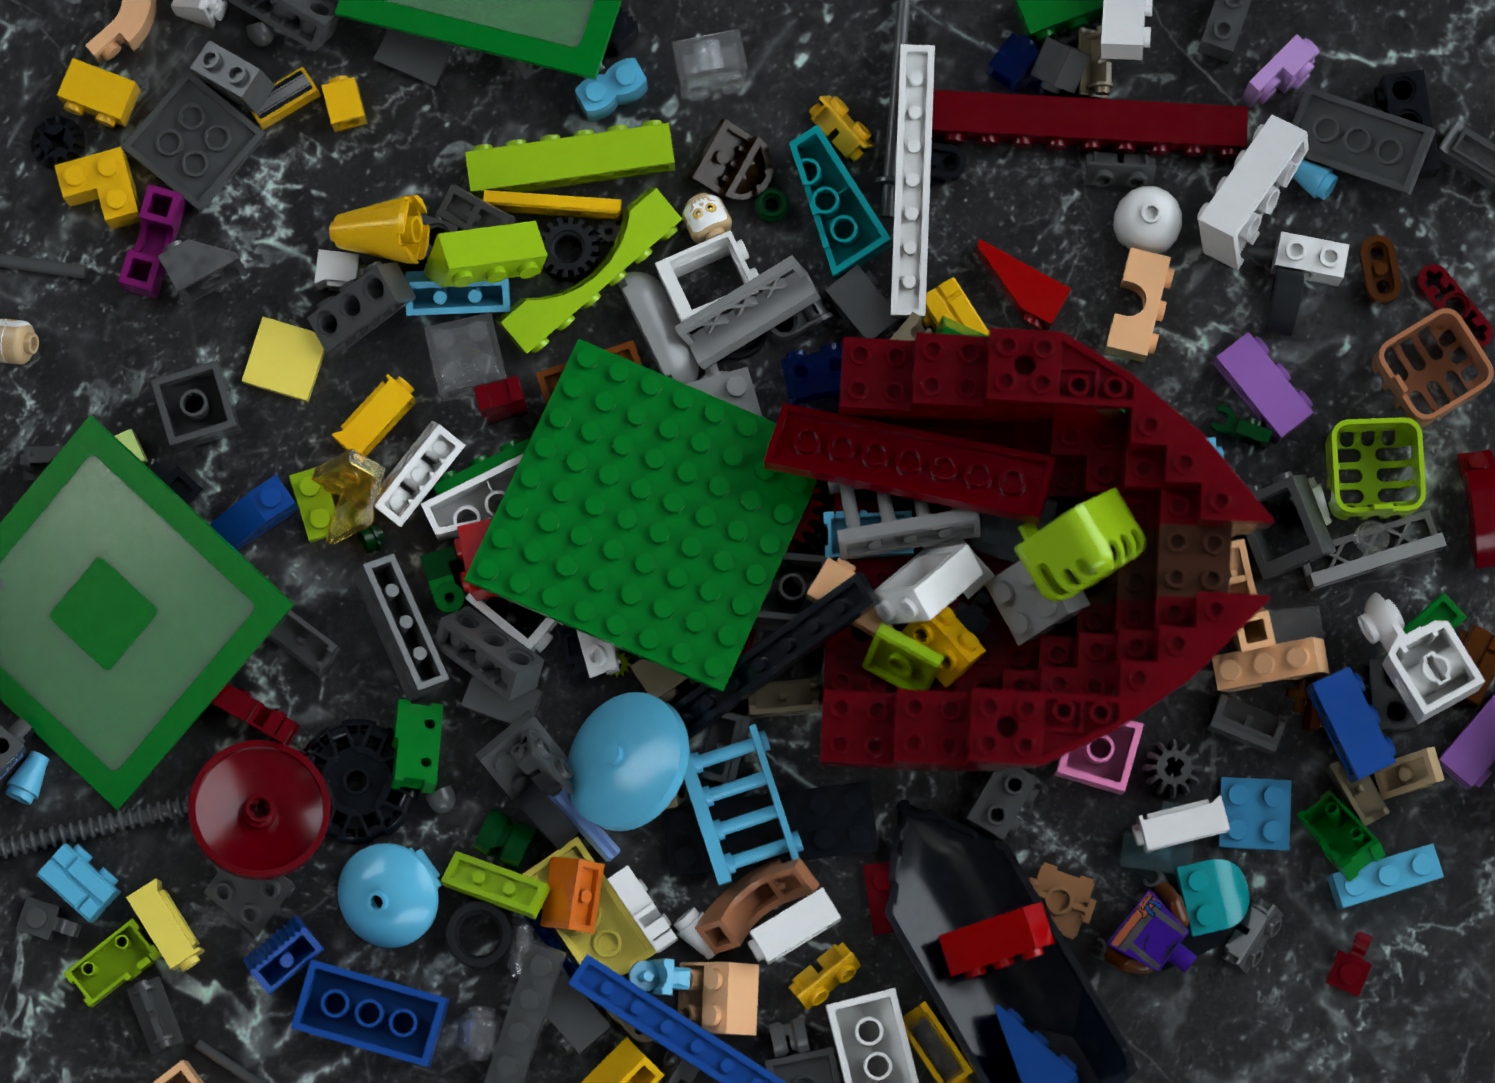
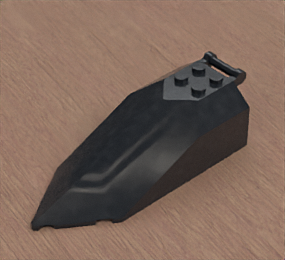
M909 800L898 802L896 806L898 820L897 827L894 828L889 871V882L891 883L889 902H886L885 915L979 1082L1021 1083L996 1016L995 1006L999 1004L1004 1010L1010 1007L1024 1019L1025 1023L1023 1026L1030 1033L1033 1034L1035 1031H1038L1051 1044L1048 1049L1056 1056L1060 1057L1061 1054H1064L1078 1068L1075 1072L1078 1075L1079 1083H1125L1138 1071L1131 1050L1009 845L999 840L993 842L978 835L976 830L927 809L924 811L912 806ZM1042 902L1055 941L1053 944L1042 947L1044 954L1024 961L1020 954L1013 957L1015 964L996 970L992 963L985 966L987 973L966 979L965 972L955 976L950 975L939 935Z

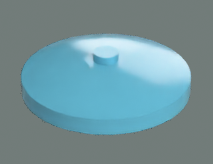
M630 692L611 698L592 712L576 734L568 756L567 765L572 772L570 782L573 791L569 795L575 808L588 821L611 831H627L641 827L664 811L677 794L683 782L689 759V739L685 724L681 716L670 704L651 694Z

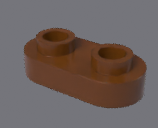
M1373 235L1367 238L1361 245L1359 260L1368 298L1376 304L1386 305L1393 302L1399 295L1402 287L1393 243L1385 236ZM1370 251H1380L1382 258L1374 260L1370 256ZM1378 283L1386 284L1388 292L1380 293L1376 285Z

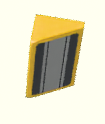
M301 67L274 83V89L257 113L251 111L261 129L265 130L321 95L304 67Z

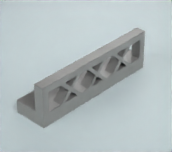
M791 255L676 325L675 329L678 335L689 345L698 365L704 370L821 298L807 271ZM792 269L795 271L785 278H780L782 275L786 274ZM758 290H763L761 293L757 294L756 296H750L751 294L755 293V292L758 291ZM728 308H733V310L729 311L728 313L721 314ZM699 326H704L702 329L698 330L692 335L689 333Z
M1426 510L1406 518L1394 520L1332 540L1334 546L1338 547L1335 554L1327 555L1332 561L1326 569L1313 573L1310 563L1301 567L1309 590L1313 591L1440 551L1447 544L1443 532L1437 533L1430 510ZM1424 520L1428 537L1413 540L1405 536L1411 523ZM1404 526L1401 533L1393 530L1395 528ZM1383 532L1398 538L1393 548L1384 551L1372 546L1377 534ZM1372 536L1368 544L1361 541V539ZM1351 542L1365 548L1361 558L1352 561L1339 556L1344 545ZM1369 551H1371V552L1374 553V554H1371V555H1368V556H1367V554H1368Z

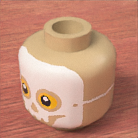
M700 193L690 198L685 204V209L682 212V221L695 243L700 244L731 229L732 219L723 201L718 196Z
M0 319V363L20 365L27 363L39 347V338L35 334L32 325L22 320Z

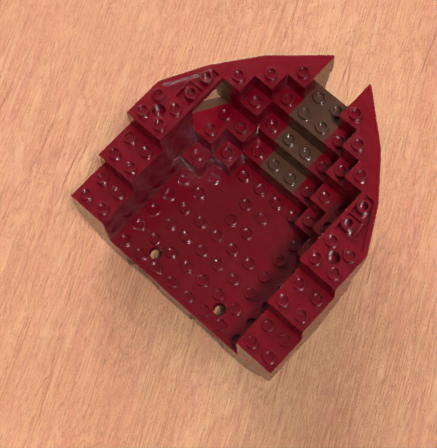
M990 328L988 336L916 332L915 341L843 337L838 414L1056 457L1057 466L1039 525L1034 524L1038 531L1074 507L1116 487L1142 529L1146 543L1144 550L1138 557L1115 570L1096 585L1083 591L1091 604L1090 607L1045 636H1040L1039 639L1018 646L992 599L983 613L984 616L991 619V622L979 640V643L986 649V652L960 678L946 688L935 677L929 691L900 689L865 670L862 664L873 641V637L871 636L867 641L860 642L852 636L853 625L850 624L826 641L819 765L910 771H1002L1009 768L1042 767L1117 731L1191 680L1271 599V595L1229 593L1232 537L1249 534L1259 529H1267L1274 523V519L1201 431L1137 377L1060 331ZM860 489L854 490L858 513H860V510H866L867 513L880 512L878 500L872 503L864 502L859 496ZM840 493L834 494V514H836V511H844ZM891 495L894 512L912 511V517L917 516L913 499ZM928 502L930 513L932 514L951 511L950 506ZM978 512L981 536L963 540L996 577L1020 561L1014 548L1025 541L1018 527L1027 522ZM1112 545L1110 549H1111V551H1112L1113 558H1114V561H1115V559H1116V550H1115L1114 546ZM914 548V556L917 555L923 548ZM914 556L846 559V561L856 567L855 573H864L874 591ZM978 592L969 600L961 593L947 606L953 612L961 601L971 606ZM909 623L891 625L901 633Z

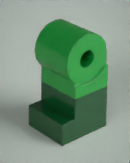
M452 545L420 556L435 604L439 610L448 615L464 608L466 605V595L462 588L456 584L450 566L459 562L454 546Z

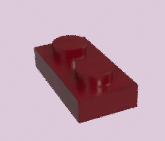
M890 862L863 865L873 936L895 933L885 915L886 902H889L891 887L889 882Z

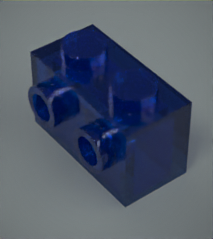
M840 343L824 345L820 347V352L807 354L806 350L793 351L786 354L787 358L781 359V370L788 404L795 405L840 396L843 348Z

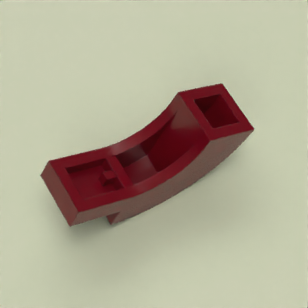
M1492 450L1457 454L1456 463L1468 507L1469 546L1476 568L1495 566L1494 456Z

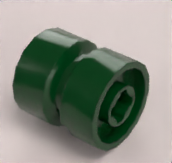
M492 809L482 825L473 849L489 857L497 854L501 863L519 870L534 842L538 830L520 821L512 824L510 816Z

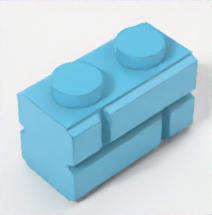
M65 843L41 868L37 876L88 922L93 923L121 893L115 886L119 880L106 868L102 867L98 871L89 862L93 857L82 846L77 844L73 848Z

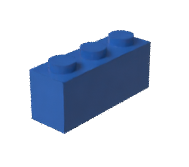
M1350 666L1305 688L1351 784L1396 763L1394 755H1396L1395 747L1388 736H1383L1378 725L1381 722L1380 716L1373 704L1368 705L1362 693L1365 691L1364 683L1357 672H1352Z

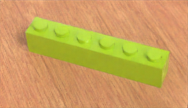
M661 120L645 121L641 124V127L628 128L627 125H614L609 127L607 132L594 133V130L590 129L575 132L574 136L560 138V135L557 134L545 135L540 138V141L526 143L524 139H516L506 142V146L495 148L491 144H481L472 147V151L465 152L470 192L480 199L484 196V190L523 193L676 171L669 123H662Z

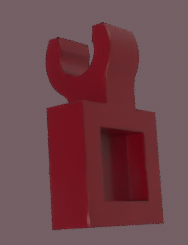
M1357 931L1349 953L1341 950L1337 951L1325 983L1359 997L1372 966L1371 963L1364 961L1363 958L1373 937Z

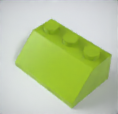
M536 221L439 233L430 252L424 273L427 278L441 287L455 286L461 288L472 283L485 281L497 283L514 277L526 279L540 274L548 255Z

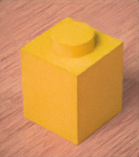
M346 75L336 76L329 79L328 84L321 85L334 132L368 124L355 77L348 78Z

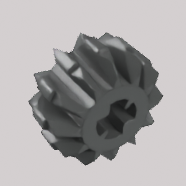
M1170 739L1168 751L1162 742H1158L1155 744L1159 755L1151 751L1146 753L1145 757L1155 764L1144 765L1142 771L1154 773L1153 776L1145 781L1148 786L1156 781L1160 783L1155 794L1160 796L1164 792L1165 787H1168V796L1170 799H1174L1177 794V787L1186 796L1190 793L1186 782L1192 786L1199 784L1198 778L1191 775V773L1202 772L1203 766L1191 764L1200 755L1198 752H1194L1190 756L1185 754L1189 749V743L1185 742L1180 750H1176V739ZM1168 760H1172V764L1177 762L1181 768L1177 771L1178 777H1173V773L1169 776L1165 773L1164 769L1168 766Z

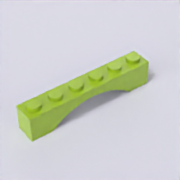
M656 187L647 188L624 208L621 226L613 246L604 260L590 275L574 286L556 294L538 298H520L510 307V312H504L495 321L521 352L526 354L530 351L537 353L549 342L547 336L556 328L562 331L575 320L573 314L582 306L587 309L601 297L599 293L601 289L608 283L610 286H614L621 281L627 274L625 269L635 261L639 264L653 252L650 248L659 239L664 242L674 235L678 230L676 224L682 218Z

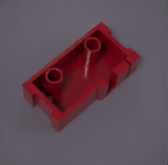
M518 375L474 387L482 418H487L489 425L529 414Z
M229 684L211 702L217 708L287 746H290L300 729V726L295 721L289 719L286 713L277 708L270 710L263 703L250 697L252 694L242 688L236 689Z

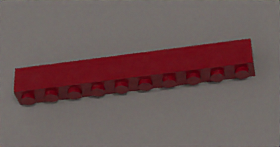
M933 90L932 138L944 139L943 142L947 144H963L964 140L978 141V144L982 146H996L998 142H1010L1013 147L1030 148L1032 144H1046V148L1052 150H1063L1067 146H1080L1082 151L1087 152L1100 151L1101 147L1115 148V152L1123 154L1134 153L1135 149L1149 150V154L1168 155L1169 151L1183 152V155L1187 157H1202L1204 153H1215L1221 159H1235L1247 147V106Z

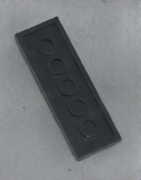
M870 781L778 792L790 831L797 830L804 851L798 852V855L802 861L879 851ZM770 794L718 800L714 802V806L708 808L712 820L720 819V822L774 804ZM692 803L664 809L662 816L670 878L714 872ZM776 818L725 835L726 839L719 842L723 854L730 852L731 855H735L783 839L784 835L779 820ZM786 852L737 869L759 867L777 858L782 863L792 861L790 853Z

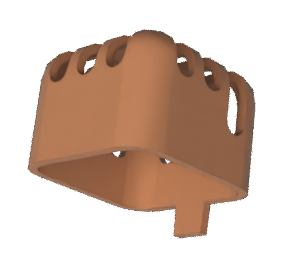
M1449 308L1435 311L1387 340L1372 359L1373 373H1380L1384 379L1382 384L1384 391L1391 390L1395 396V401L1393 402L1395 408L1399 409L1402 407L1406 413V418L1413 419L1421 428L1429 426L1437 418L1444 417L1454 409L1477 397L1491 383L1494 377L1493 366L1462 317L1456 311ZM1428 327L1430 334L1442 352L1440 360L1432 359L1419 339L1418 333ZM1450 329L1456 341L1449 346H1442L1439 342V337ZM1408 338H1411L1414 347L1425 363V367L1421 371H1417L1412 367L1401 348V343ZM1392 346L1397 358L1407 372V379L1405 381L1402 380L1399 374L1395 376L1385 361L1384 353ZM1462 347L1467 358L1461 363L1455 364L1451 361L1450 355L1453 351ZM1472 364L1476 368L1478 376L1471 381H1465L1461 376V372ZM1448 371L1455 372L1468 392L1457 398L1444 378L1445 373ZM1428 383H1438L1450 403L1439 408L1427 390ZM1413 392L1420 393L1433 413H1420L1411 402L1410 394Z

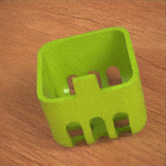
M1406 417L1347 419L1340 421L1331 430L1325 440L1327 490H1331V499L1328 502V506L1333 516L1340 520H1347L1350 517L1367 520L1371 516L1388 519L1393 515H1400L1401 518H1406L1423 504L1426 498L1423 434L1421 427L1416 421ZM1395 430L1394 443L1389 446L1383 444L1382 432ZM1374 431V442L1371 446H1364L1361 443L1362 432ZM1354 432L1353 444L1350 447H1344L1340 443L1341 433ZM1411 446L1410 459L1380 461L1375 456L1376 451L1381 448ZM1354 449L1359 451L1361 455L1358 462L1338 463V450ZM1412 466V479L1383 482L1377 478V471L1380 469ZM1339 470H1358L1362 475V479L1357 483H1339ZM1416 486V497L1409 501L1382 502L1378 498V492L1382 489H1401ZM1340 491H1360L1363 494V500L1360 503L1344 504L1341 501Z
M1115 487L1074 507L1040 531H1038L1034 523L1027 522L1019 526L1018 530L1025 541L1016 546L1014 551L1042 596L1052 602H1061L1096 585L1100 580L1108 577L1115 570L1138 557L1145 548L1146 539L1142 529ZM1112 545L1114 546V548H1115V550H1116V559H1115V561H1114V558H1113L1112 551H1111V549H1110ZM1065 569H1070L1075 579L1081 584L1077 585L1074 583Z

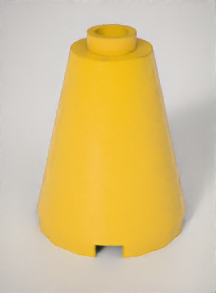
M406 195L336 215L334 221L330 223L329 235L331 241L335 242L339 249L407 264H419L418 260H424L429 246V224L423 225L422 214L428 213L421 197L418 195Z

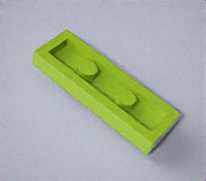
M455 851L441 879V883L446 888L535 920L551 890L545 882Z

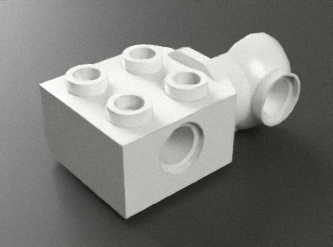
M1376 592L1368 598L1364 607V614L1357 617L1358 624L1364 636L1371 644L1380 641L1386 650L1387 655L1382 662V666L1418 724L1479 691L1485 680L1449 621H1433L1424 627L1420 626L1405 634L1403 631L1405 624L1402 615L1391 600H1384Z

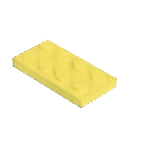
M577 836L561 850L555 851L522 875L547 883L550 859L552 857L595 861ZM604 874L594 934L555 928L579 965L588 954L622 977L629 973L633 964L639 961H646L657 954Z

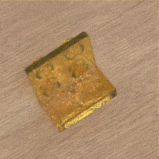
M350 449L315 468L312 480L322 485L327 492L340 496L326 538V542L331 545L347 539L351 535L370 526L375 514L372 510L376 498L381 494L384 487L382 479L386 468L354 449Z

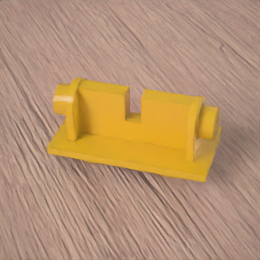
M831 95L820 96L818 99L824 105L821 106L817 103L809 110V113L812 115L811 120L816 125H819L826 136H829L836 129L840 132L831 142L847 160L851 158L853 162H856L864 154L861 150L862 147L866 149L875 146L869 139L872 136L870 131L861 122L857 121L855 123L847 114L849 111L848 107L838 97L834 96L832 98Z
M843 942L838 946L834 944L816 959L823 968L821 972L818 973L810 964L792 979L793 983L789 986V989L801 1001L807 1011L811 1007L823 1003L828 998L829 992L840 983H846L852 979L857 969L861 967L853 952Z

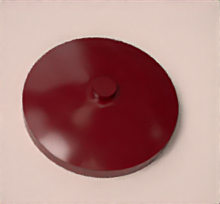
M268 740L240 742L214 755L198 773L191 789L188 806L191 832L202 853L221 870L236 877L251 880H268L282 877L307 863L318 851L326 836L331 813L328 788L316 766L296 749Z

